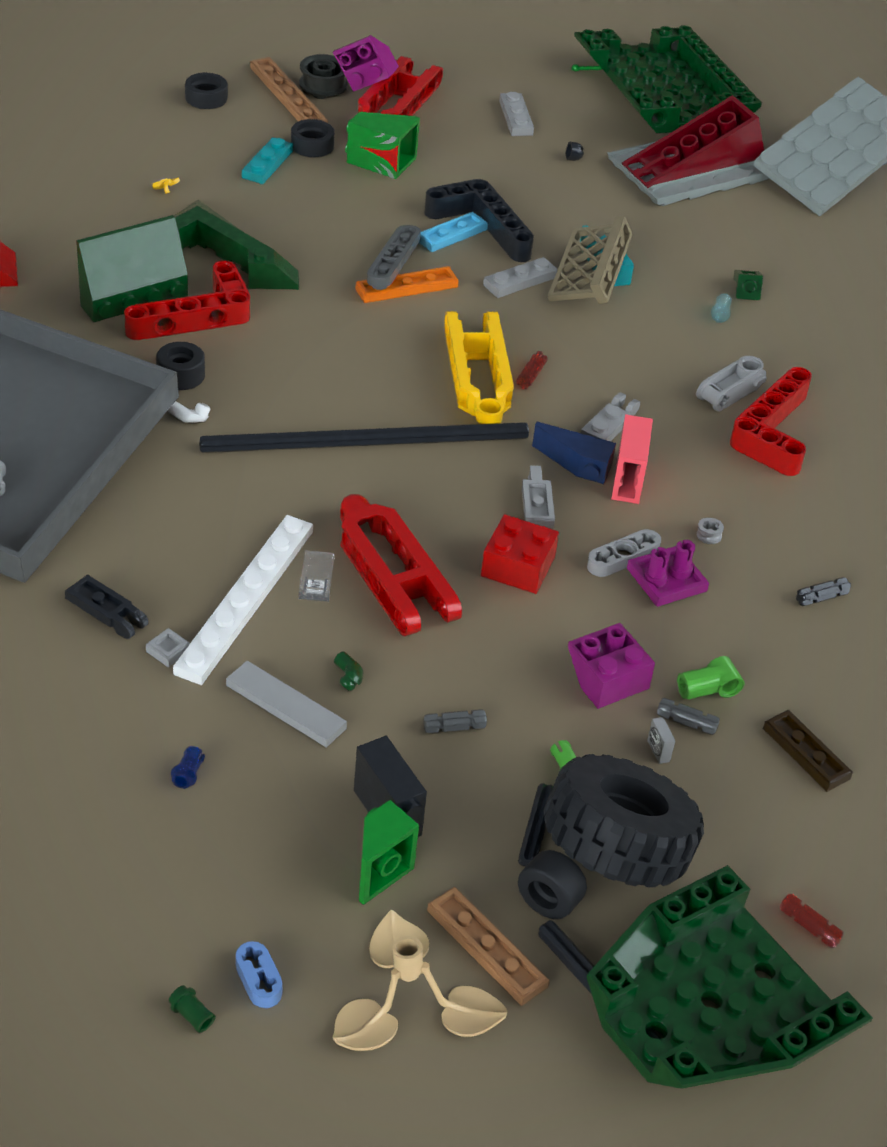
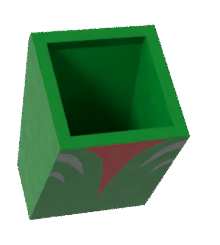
M359 112L348 121L346 126V132L348 133V142L345 147L347 163L397 179L417 159L420 118L406 115Z

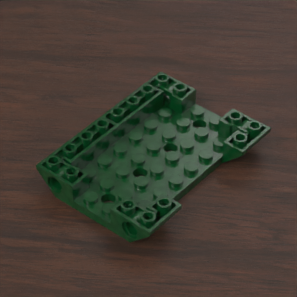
M681 25L679 28L662 26L652 29L650 43H639L638 45L621 44L622 39L612 29H603L602 31L586 29L583 32L574 33V37L656 133H671L732 95L753 113L762 106V102L689 26Z

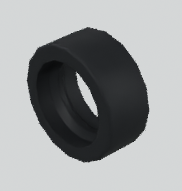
M207 72L193 74L185 81V99L191 106L200 109L221 107L228 99V83L225 78L218 74Z
M317 119L301 120L295 123L291 128V143H293L294 152L306 157H321L331 153L334 149V128L327 122Z

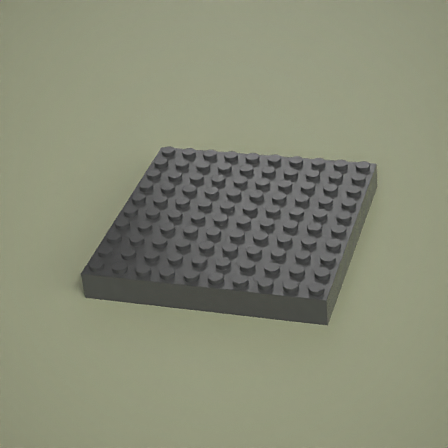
M0 310V460L6 466V474L3 477L6 488L5 493L0 496L1 574L24 583L29 579L178 399L177 372Z

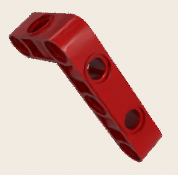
M226 260L218 261L213 265L214 293L128 306L124 310L125 335L132 340H143L247 323L250 320V293L235 264Z

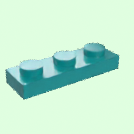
M272 137L242 169V178L264 184L293 152V143L287 142L282 138Z

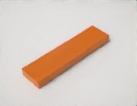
M447 266L398 274L393 283L383 290L374 289L367 283V280L357 281L356 291L364 303L458 288L459 280L451 268Z

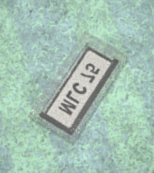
M305 550L299 599L329 602L335 553Z

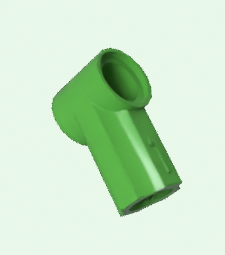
M727 656L717 657L707 667L678 673L677 676L679 693L683 699H693L714 693H719L721 697L728 698L738 694L745 685V681Z

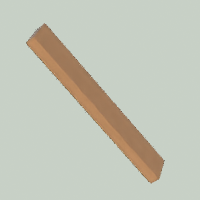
M270 57L250 61L252 71L298 122L307 119H317L328 123L324 115Z

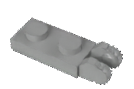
M619 392L614 396L611 404L608 403L581 429V434L612 441L623 429L625 414L634 416L640 408L641 402L633 399L626 409L623 410L621 407L625 403L626 394Z

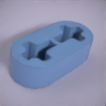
M254 941L240 945L236 951L235 966L250 1000L260 1008H270L277 1005L282 997L283 983L267 948L263 944ZM252 957L254 961L258 960V968L255 969L252 962L246 960V958ZM261 980L264 981L268 989H272L271 992L266 993L264 989H260Z

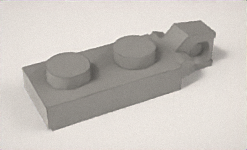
M530 465L528 479H523L524 521L547 528H554L555 515L551 480H542L541 466Z

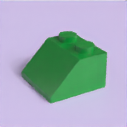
M391 800L380 807L371 809L364 817L359 902L363 905L415 867L419 824Z

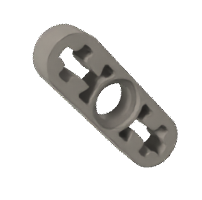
M643 529L593 549L589 553L587 569L591 574L598 577H605L627 568L628 560L650 554L653 549L657 550L661 544V536L653 530ZM625 550L630 552L631 555H621L617 551Z

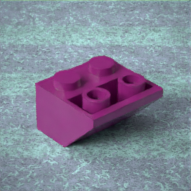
M371 35L333 51L353 92L391 77L399 67L389 46Z
M621 623L568 642V649L580 688L597 709L650 689L655 662Z

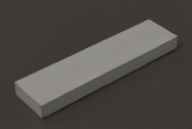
M249 661L243 663L226 678L227 687L326 748L347 729L346 720Z

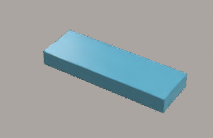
M470 212L422 231L419 243L429 251L434 252L486 231L488 223L474 212Z

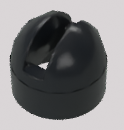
M569 142L566 147V159L571 161L581 159L584 155L583 146L577 142Z

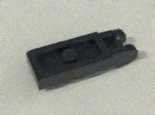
M89 575L84 576L65 590V599L110 628L113 627L118 635L126 639H130L135 635V629L131 624L140 629L149 624L147 615L132 605L131 601Z

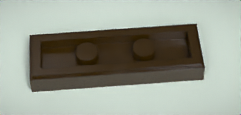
M786 710L765 721L763 730L826 792L851 779L853 771L791 711Z

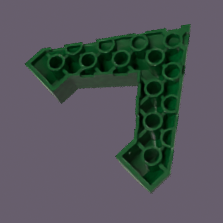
M195 201L174 215L182 249L187 246L191 249L196 245L205 249L208 246L215 250V255L219 258L239 264L241 270L248 274V289L299 290V272L274 249L246 234L201 201Z

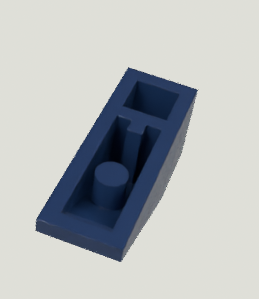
M536 422L532 446L575 476L604 484L613 464L616 443Z

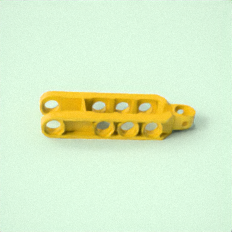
M446 311L444 329L458 408L475 416L478 424L501 423L503 413L511 408L514 384L499 314L497 311L483 313V332H463L462 322L458 320L457 311ZM467 360L489 361L495 399L485 398L481 400L480 390L470 383L471 369L467 367Z

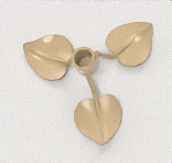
M390 910L375 929L369 946L370 957L376 965L382 968L394 967L391 971V981L385 1004L381 1008L376 1001L371 999H356L347 1003L339 1011L335 1019L333 1040L336 1044L355 1051L374 1050L389 1043L398 1030V1020L393 1015L387 1013L392 1006L398 979L400 978L408 982L414 981L421 973L425 975L439 1004L446 1007L441 1015L443 1025L455 1035L462 1037L481 1035L503 1021L507 1016V1009L497 998L488 992L472 986L455 987L450 991L448 1000L445 999L430 972L429 963L423 962V958L429 950L427 935L419 927L406 921L395 911Z

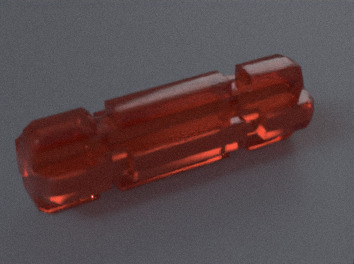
M537 351L536 354H533L521 375L518 376L516 382L517 385L521 386V389H527L528 386H531L542 370L543 365L546 364L548 358L546 355H543L542 351Z
M788 894L782 900L780 910L789 917L795 916V922L815 937L820 935L823 937L821 939L823 943L830 948H835L843 938V931L834 924L828 925L829 920L809 905L805 904L803 906L801 904L802 900L794 894Z

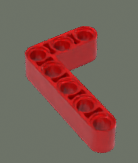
M802 367L789 369L743 411L734 421L730 438L731 447L787 476L799 474L805 457L806 446L801 441L775 428L806 399L812 378L811 372Z

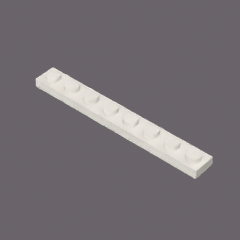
M289 515L285 516L174 664L173 675L199 685L205 682L313 533L312 523Z

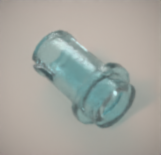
M720 294V297L717 296L716 303L711 309V317L718 323L725 322L730 318L732 299L729 295Z

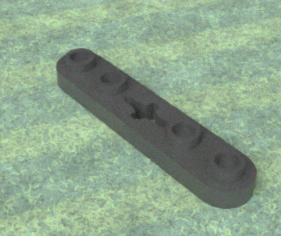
M402 225L395 230L367 271V283L374 289L383 290L393 283L420 242L421 230L419 227Z

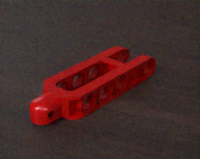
M400 56L396 60L399 67L391 77L374 83L359 98L358 113H377L393 95H398L402 98L397 100V104L393 108L382 110L381 113L413 116L440 86L443 78V68L432 65L420 76L412 75L414 61H411V58Z
M350 494L344 497L340 506L341 527L344 530L340 546L400 634L408 636L421 631L420 615L411 600L423 596L435 612H439L445 622L450 623L461 619L462 606L457 594L394 508L379 504L371 505L364 496L359 494ZM368 522L373 533L380 534L381 536L384 535L392 546V552L397 554L405 564L406 571L393 575L359 526Z

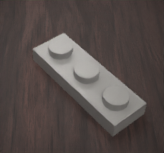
M500 93L499 102L511 136H532L534 126L522 93Z
M542 257L484 277L483 286L497 298L552 280L555 278L558 269L546 258Z

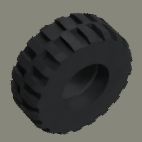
M586 754L582 758L578 756L566 763L560 769L544 807L547 831L551 833L555 844L565 850L566 855L571 859H576L583 864V867L592 872L594 870L604 875L603 877L625 882V884L631 886L644 885L647 888H653L660 884L666 886L682 877L687 872L704 834L702 813L699 812L697 803L689 798L688 793L684 789L672 783V780L664 775L661 776L647 766L638 765L624 758H614L611 755L595 756L594 754Z

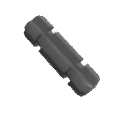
M662 698L657 709V714L667 719L673 717V721L694 729L701 727L702 732L711 735L715 734L719 726V717L709 713L705 716L703 711L681 703L677 706L675 701L667 698Z
M483 709L471 710L470 714H468V711L441 713V716L433 713L424 716L423 725L426 733H439V729H443V732L469 730V726H472L473 729H483L487 725V716Z

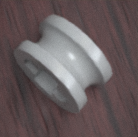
M714 518L701 519L698 523V539L707 544L720 542L724 530L723 523Z

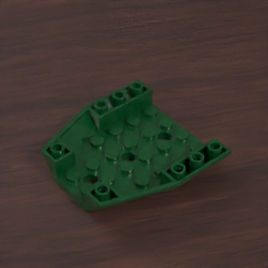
M728 865L649 904L590 970L586 977L604 1031L647 1082L679 1089L791 1069L870 1023L873 1017L848 991L833 1000L825 994L744 908L751 889ZM755 971L766 972L771 979L760 978ZM702 1000L713 1001L717 1004L718 1009L704 1006ZM652 1028L661 1033L664 1039L651 1038L647 1035L646 1030Z

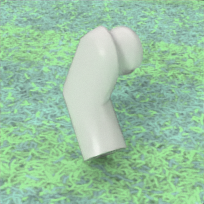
M175 401L168 409V412L184 423L204 422L209 418L210 407L204 403H197L195 410Z

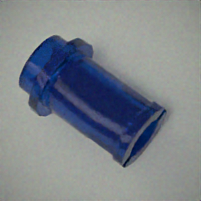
M195 746L187 747L179 764L171 770V779L175 786L186 789L197 781L196 773L205 760V754H201L202 750Z

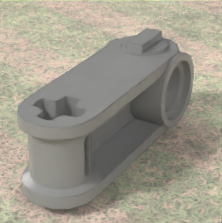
M751 355L741 357L706 378L699 385L696 397L699 400H706L712 404L714 410L722 411L753 391H756L766 382L767 377L766 371L763 369V361Z

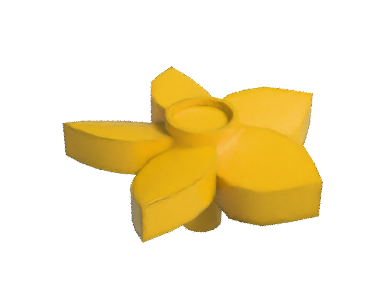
M179 177L162 179L152 183L153 189L164 188L165 194L170 193L168 186L180 182Z

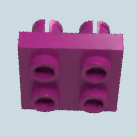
M690 540L679 541L676 546L667 549L658 547L657 550L653 549L650 554L628 560L627 570L657 607L707 592L709 586L707 579L692 562L696 546Z

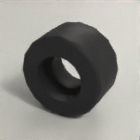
M172 342L162 346L157 352L156 365L177 372L178 390L195 388L204 380L205 354L197 345L189 342Z
M545 850L538 853L520 872L518 878L519 892L525 902L534 911L550 919H563L569 915L584 898L587 891L586 877L580 867L571 858L554 850Z

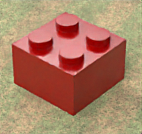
M504 514L484 549L481 577L537 594L555 559L559 531Z

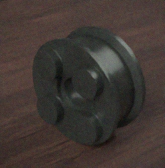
M316 54L308 56L300 62V70L303 75L300 77L299 85L305 92L314 95L315 98L324 99L328 96L339 95L347 89L348 82L335 56Z

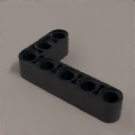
M473 179L432 187L426 191L424 213L428 218L442 219L474 212L488 223L487 230L511 259L517 262H527L531 259L534 240L533 233L486 180Z

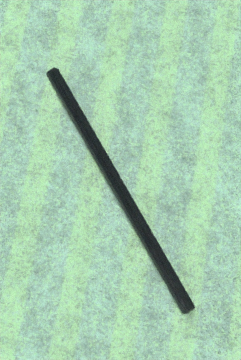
M526 422L210 435L201 436L199 445L200 451L207 453L526 439L529 436V426Z

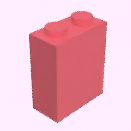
M625 414L611 500L639 504L648 461L653 419Z

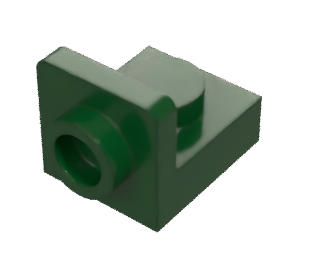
M734 270L733 279L737 283L736 298L760 300L763 275L759 271Z

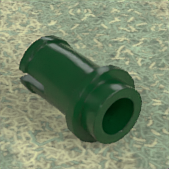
M182 985L170 995V1008L174 1013H180L198 1033H203L213 1024L216 1016L195 996L196 991L193 988H187L185 985Z

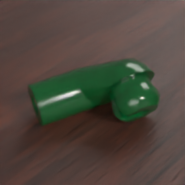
M345 651L340 652L334 659V663L345 673L339 682L348 691H353L357 684L360 685L362 683L363 669Z

